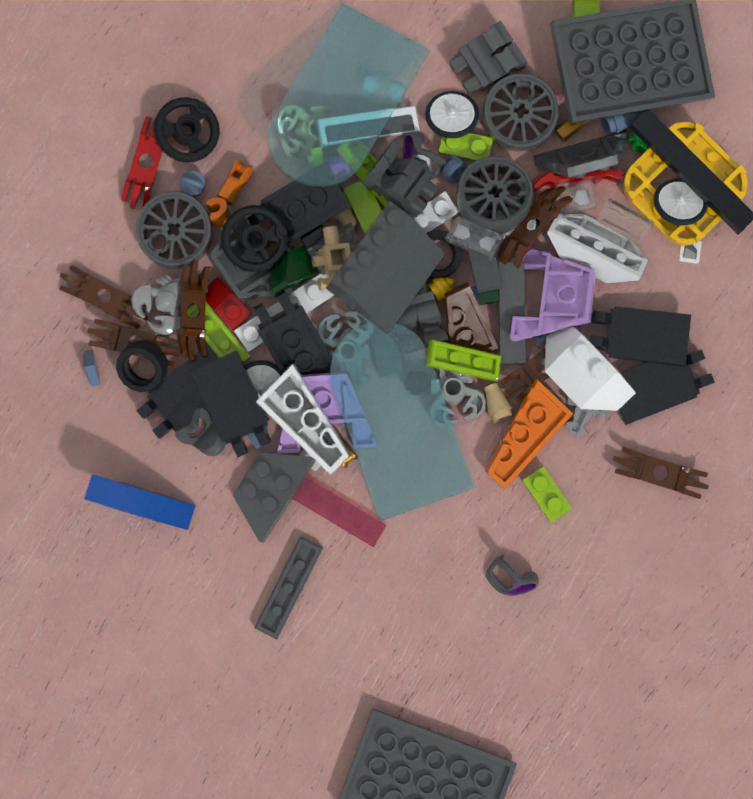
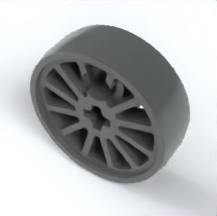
M529 74L509 75L496 82L487 93L482 109L483 124L489 136L501 147L512 151H529L545 143L554 132L559 118L558 101L550 86L540 78ZM514 85L511 95L506 87ZM524 88L529 91L530 98L520 99L517 97L516 91ZM536 89L541 93V95L534 99ZM499 92H503L511 104L497 99L495 96ZM543 98L547 100L549 105L544 107H532ZM495 103L508 109V111L491 112V105ZM518 108H523V113H527L523 115V118H518V113H516ZM549 111L550 121L533 113ZM509 117L497 127L494 126L492 118ZM531 120L545 125V131L540 133ZM511 122L513 126L508 137H505L499 130ZM526 124L534 133L536 138L532 140H526ZM517 126L521 128L522 141L511 139Z
M499 156L481 158L470 164L458 181L456 192L457 207L462 218L472 228L487 234L507 233L515 229L525 219L531 209L533 202L531 179L523 167L513 160ZM487 173H493L494 180H491ZM498 173L504 174L501 181H498ZM482 176L485 182L481 181L476 177ZM471 183V184L475 185V186L478 187V188H467V187H468L469 184ZM514 189L519 194L516 197H512L508 190ZM465 196H479V197L474 198V199H472V200H470V201H467ZM483 203L479 212L476 213L472 209V207ZM507 207H511L517 212L511 215ZM487 209L492 211L491 219L482 216ZM501 210L505 218L496 219V211Z
M165 192L149 200L140 211L136 222V237L141 250L151 261L165 268L180 269L184 268L185 265L191 266L193 261H199L207 253L213 238V224L207 209L198 199L183 192ZM174 201L173 217H170L165 203ZM179 203H188L189 205L180 218H178ZM160 205L165 213L166 220L153 213ZM193 208L199 211V216L184 222ZM152 216L163 225L154 226L146 225L148 218ZM200 220L204 222V230L187 228V226ZM172 225H174L175 227L181 226L178 229L180 232L179 235H169L171 233L170 227ZM146 230H156L146 239ZM187 233L204 235L201 244H197L187 237ZM159 236L166 237L167 245L164 248L156 249L154 247V240ZM184 239L197 248L191 255H188L182 243ZM175 243L179 244L184 258L174 260ZM170 251L169 259L160 257L162 254Z

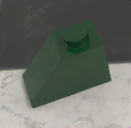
M305 245L296 249L294 246L288 247L281 260L273 266L270 284L271 295L302 284L319 273L318 268L313 267L312 257Z

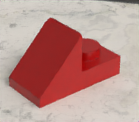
M216 277L207 286L206 302L232 331L252 315L239 300H236L231 290L219 277Z

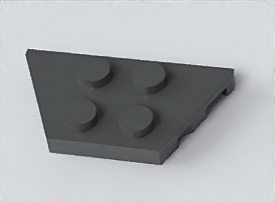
M624 130L616 135L610 134L534 155V164L536 167L568 178L582 177L586 173L595 170H607L611 166L619 164L628 144V131Z
M232 229L230 233L231 247L234 253L240 257L246 250L241 241L242 233L237 229ZM250 232L247 236L249 244L253 246L259 245L260 241L254 232ZM220 237L208 258L236 300L275 297L276 294L271 295L270 293L273 267L260 272H249L236 267L226 257ZM265 248L256 252L255 255L258 263L270 258ZM290 288L285 290V292L289 295L293 290Z
M260 452L233 494L260 542L264 543L316 462L313 457Z

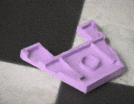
M533 248L528 251L523 258L524 269L545 270L539 317L513 316L510 334L511 341H519L591 322L596 279L595 270L566 259H559L545 251L541 252Z
M347 372L302 375L331 424L352 423L354 448L377 446L376 438ZM282 429L277 450L278 454L301 452L300 444Z

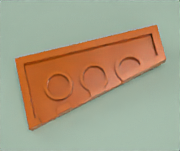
M534 380L485 469V472L504 489L510 485L573 415L539 380Z

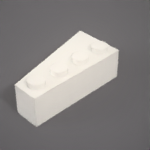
M293 363L256 402L331 475L349 457V451Z

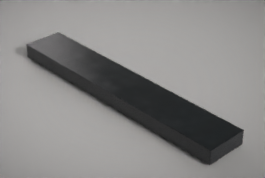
M649 109L630 125L629 128L737 235L753 221V211Z

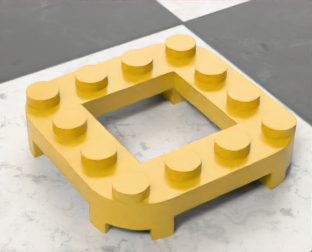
M680 122L668 128L740 200L744 198L747 192L745 168L742 164L738 165L703 130L704 127L702 125ZM649 148L627 170L622 183L624 194L627 200L667 240L682 247L695 244L703 239L721 218L707 205L704 216L694 224L676 225L663 219L655 209L654 194L656 190L650 183L667 165Z

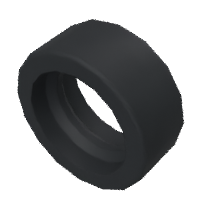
M429 231L426 234L433 241L441 240L446 242L451 247L453 253L451 263L444 269H434L429 278L449 277L455 273L461 263V245L447 231Z
M144 340L135 341L127 346L119 355L116 363L117 374L122 383L131 390L138 392H147L157 387L164 379L168 369V362L163 351L154 343ZM141 354L150 359L154 365L155 375L151 379L141 378L136 375L130 367L129 358L131 355Z

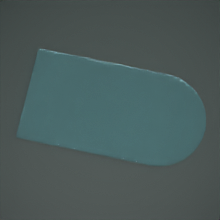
M342 3L270 121L267 141L270 155L276 166L293 181L312 187L333 186L353 176L364 163L430 50Z
M364 322L347 333L340 341L332 357L330 373L336 398L380 521L474 489L475 486L433 367L425 366L427 348L413 331L398 323L395 324L387 335L371 322Z

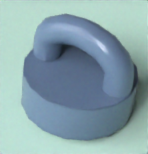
M451 155L447 158V163L443 167V176L449 183L456 184L468 165L458 156Z
M192 170L183 174L180 186L184 193L195 197L203 193L206 181L201 173Z

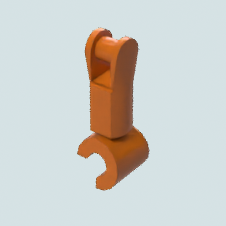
M237 160L217 197L211 198L206 202L208 210L212 212L209 218L214 227L224 226L226 220L231 215L227 205L231 206L242 187L251 177L253 166H245L242 164V161Z

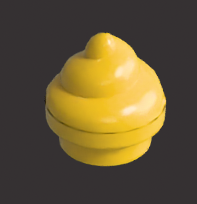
M448 277L431 279L432 282L427 286L430 291H433L435 299L440 302L443 299L445 300L444 293L453 289L452 286L455 280Z

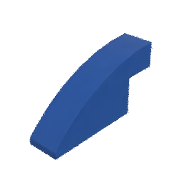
M96 474L91 475L84 497L85 500L186 530L189 528L196 505L125 482H117Z

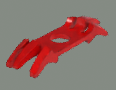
M146 116L140 132L137 149L121 201L126 202L132 182L135 183L130 208L135 209L143 186H146L143 207L149 201L154 178L163 152L155 140L154 123L149 132V137L146 136L151 117ZM149 154L153 157L154 162L150 168H142L139 165V159L142 155Z
M611 167L604 171L586 173L582 177L568 178L565 176H555L551 171L536 176L531 182L533 193L545 186L556 189L558 184L593 181L594 185L602 180H608L617 184L620 183V179H623L626 173Z

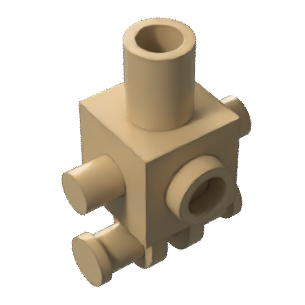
M338 226L323 228L325 246L318 250L319 256L312 257L313 267L320 266L322 275L329 276V278L324 279L318 278L317 284L320 291L327 287L351 253L349 243L341 244Z

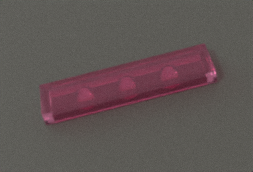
M305 477L292 498L372 547L375 546L387 526Z

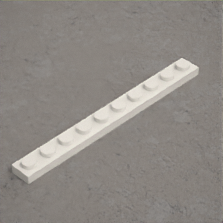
M445 191L426 203L427 206L417 217L413 214L409 216L427 233L435 230L459 214V210ZM321 273L287 295L293 305L296 303L299 306L302 305L308 314L335 295L327 289L321 291L318 289V278H329L328 275H322ZM278 301L266 310L271 318L284 309ZM258 316L234 331L248 353L264 343L257 331L259 329L257 325L261 323Z

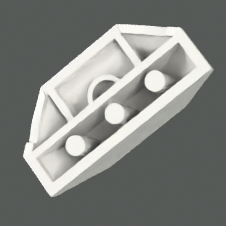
M559 213L558 217L554 218L547 232L562 260L566 259L595 270L596 278L605 283L638 281L648 262V259L645 255H642L630 237L585 214L564 215Z
M570 327L554 331L546 336L545 373L580 409L618 411L636 394L621 374L576 328Z

